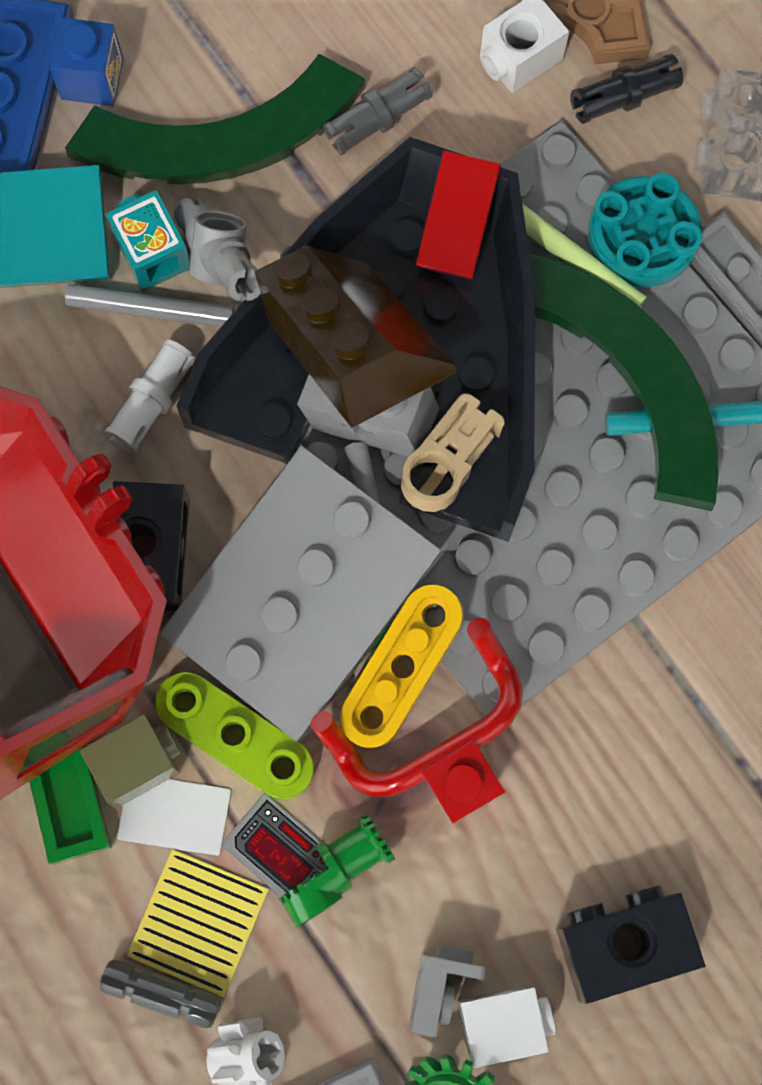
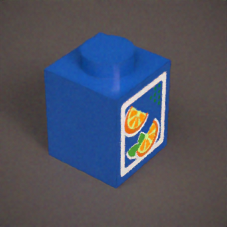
M59 17L49 68L61 100L114 107L123 64V55L114 24Z

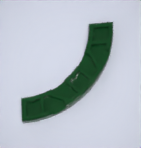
M318 54L309 67L290 86L274 98L240 115L198 125L172 126L150 124L113 114L94 105L66 145L65 150L68 157L87 166L99 165L102 172L132 180L134 177L166 180L167 184L177 185L231 179L282 161L292 155L291 151L308 142L317 134L321 136L325 133L323 124L331 122L350 109L365 89V78Z
M530 254L535 287V317L553 323L580 339L586 337L610 357L609 362L624 378L636 398H640L651 426L650 433L655 454L656 480L653 499L712 511L716 504L719 476L718 452L713 421L703 391L690 365L676 344L651 316L634 301L609 284L572 266Z

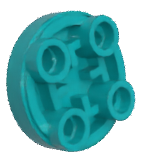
M657 173L651 177H631L615 183L597 198L588 225V243L593 257L629 284L636 287L659 286L679 277L692 263L702 241V223L698 209L691 198L680 189L676 178L666 173Z

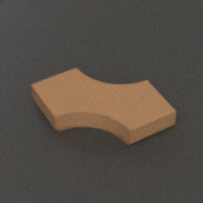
M543 0L563 25L587 45L595 64L648 58L650 44L641 1Z

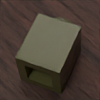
M145 714L79 750L107 804L115 808L123 806L180 773L173 758L181 755L182 752L165 722L155 727Z

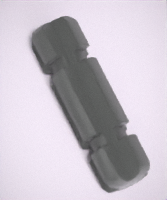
M111 960L105 967L100 981V990L105 994L120 999L129 996L131 997V1003L176 1019L180 1015L186 1016V1022L202 1028L212 1027L217 1018L221 998L214 993L202 989H197L196 992L190 991V985L145 969L140 973L136 972V966L119 960Z

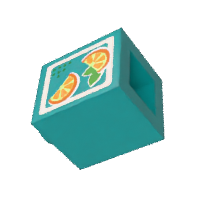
M157 190L146 195L137 194L129 196L118 203L114 210L105 213L113 236L142 292L189 270L190 260L186 245Z

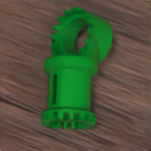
M367 813L359 817L358 826L334 842L327 844L322 841L315 846L329 869H323L319 873L314 874L313 878L309 877L306 879V883L303 885L301 883L297 885L295 891L291 889L288 891L289 894L286 893L279 898L296 928L343 898L342 894L352 888L351 881L381 861L389 864L395 860L384 838L376 839L381 833L379 830H376L375 824Z

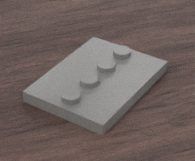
M301 445L159 634L296 742H301L311 729L310 723L313 716L321 711H325L399 613L407 598L418 588L444 552Z

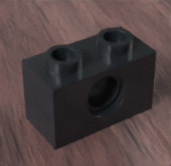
M113 481V488L123 485L132 496L129 508L120 515L130 530L132 540L141 535H149L156 538L154 550L148 556L140 559L144 565L152 566L162 580L165 590L164 596L167 599L164 611H177L182 604L190 498L184 484Z
M657 885L625 895L629 907L606 914L603 904L599 903L567 913L570 925L558 928L556 932L578 1002L589 1004L706 967L682 893L664 896L661 885ZM625 923L633 925L639 931L642 938V946L639 953L629 960L622 959L613 947L614 932Z

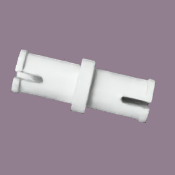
M172 340L164 341L161 350L143 377L135 378L128 387L131 395L111 425L105 429L104 435L109 437L112 443L125 451L136 453L139 448L138 445L158 415L166 414L172 406L171 395L189 368L193 366L196 358L191 356L192 353L188 349Z

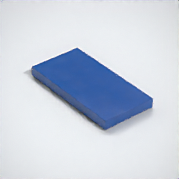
M0 0V173L35 170L56 86L49 68L59 17L73 18L70 4L46 0Z

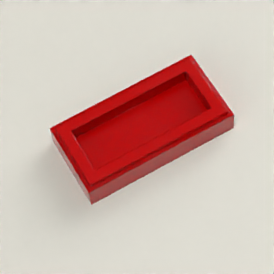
M443 151L418 253L417 267L473 280L501 168L499 163Z

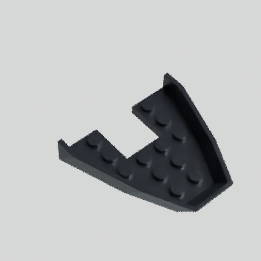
M409 137L318 215L283 256L307 245L366 262L454 362L457 373L430 387L439 406L431 432L462 394H470L480 401L479 410L485 415L492 409L503 417L504 426L500 437L498 438L494 435L493 440L473 464L469 478L460 488L453 503L447 508L436 512L422 511L413 507L405 499L402 492L399 504L509 542L534 473L535 287L519 177L517 172L500 168L473 280L417 267L418 253L443 151L457 152ZM261 294L253 300L247 301L245 299L200 350L176 407L184 428L288 464L297 452L309 422L297 405L309 373L268 322ZM426 462L417 465L411 470L410 480L418 491L431 476L438 465L437 463ZM449 471L431 496L444 494L450 489L453 479Z

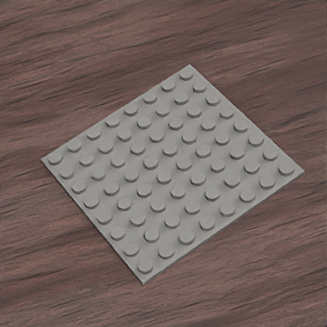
M561 120L500 165L502 168L518 173L522 203L592 255L588 243L589 220L597 198L616 182ZM527 236L530 254L563 263ZM690 266L679 277L666 284L654 287L633 286L647 296L641 309L659 324L673 340L690 365L703 391L707 405L762 400V348ZM535 317L534 473L509 542L399 504L402 493L401 476L403 466L408 457L367 445L381 505L444 552L418 588L425 585L443 586L460 599L465 613L464 624L442 663L484 716L493 710L499 697V687L467 634L469 623L476 618H485L489 621L519 673L524 690L522 707L762 518V424L714 427L719 476L716 504L712 511L653 499L656 480L655 454L651 433L607 436L605 431V413L645 410L640 398H636L624 378L609 362L610 357L586 337L580 339L553 323ZM308 422L298 449L302 445L352 483L344 448L356 442L314 430ZM440 605L428 608L425 613L426 623L430 627L440 626L445 620V610Z

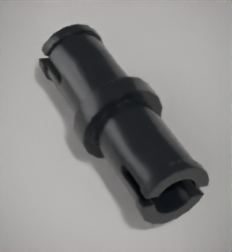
M670 53L658 60L631 69L629 66H623L614 70L610 78L572 90L570 94L572 109L575 110L583 106V111L576 113V118L580 123L585 124L590 122L591 119L620 108L628 112L640 107L644 99L681 87L683 84L682 68L669 70V67L679 62L678 59Z

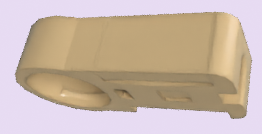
M470 394L460 395L421 446L408 456L401 476V489L405 499L413 507L428 512L445 509L453 503L460 488L469 478L473 464L493 440L494 435L498 438L500 437L504 426V419L500 414L490 409L485 415L479 410L480 401ZM426 462L437 463L438 465L431 476L418 491L411 483V470L417 465ZM449 471L453 479L450 489L444 494L431 496Z

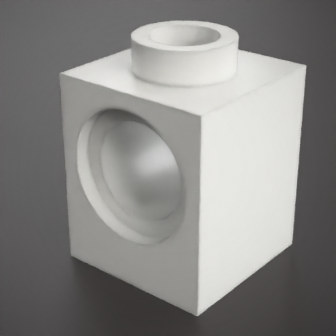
M523 0L483 27L480 61L487 74L495 81L501 80L513 94L563 60L569 31L543 0ZM520 43L528 46L529 48L522 50L516 49L512 47L511 44Z
M528 985L457 1000L469 1060L473 1062V1068L549 1052L546 1036L555 1035L553 1015L547 996L537 998L535 987Z

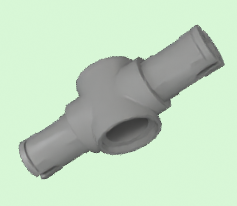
M190 198L179 201L174 210V220L185 232L186 243L191 249L190 275L205 283L225 285L230 296L237 301H242V295L247 301L257 298L260 295V290L254 271L258 269L251 263L250 253L244 245L247 226L245 220L232 213L210 211L205 201L200 198H195V202Z

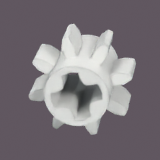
M261 1017L220 1024L218 1026L220 1037L215 1039L207 1049L206 1063L212 1083H217L218 1085H273L271 1080L276 1079L280 1075L285 1062L284 1047L278 1034L272 1031H263V1019Z

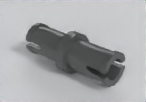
M410 68L407 73L377 92L373 89L368 90L361 95L362 102L331 122L323 124V130L328 140H331L346 129L350 130L332 144L339 155H344L347 150L378 130L382 133L389 131L394 127L393 121L423 101L432 98V91L428 82L423 83L409 93L406 92L418 84L419 80L424 77L418 68Z

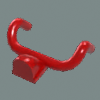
M476 618L472 620L467 626V634L498 684L499 697L493 710L480 720L403 766L387 773H376L369 770L352 742L329 712L321 711L313 716L310 723L312 730L328 749L343 776L355 790L372 797L394 796L410 790L427 780L452 824L505 793L479 748L497 738L511 726L521 709L524 690L517 669L487 619Z

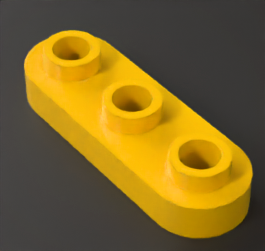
M425 585L410 594L346 698L340 713L341 727L348 739L356 745L366 748L380 747L388 744L398 735L460 633L465 618L464 608L460 599L449 589L439 585ZM434 605L442 606L446 614L444 622L438 627H430L425 621L427 609ZM408 655L414 662V671L409 677L400 678L394 669L395 662L399 657ZM371 706L378 707L383 713V722L376 729L369 728L364 722V713Z

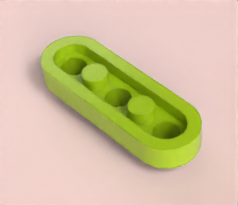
M188 672L178 673L166 679L160 686L155 700L157 714L161 721L165 722L167 727L271 798L292 800L301 796L309 788L314 777V764L310 753L301 743L296 742L286 733L197 674ZM183 692H191L196 697L194 707L188 712H179L175 708V699ZM231 725H240L245 730L243 741L234 746L226 744L223 740L225 729ZM279 758H289L295 764L294 773L287 779H278L272 773L273 764Z

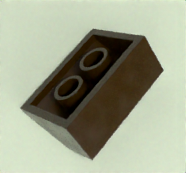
M306 245L254 271L268 322L351 428L457 373L454 362L366 262Z

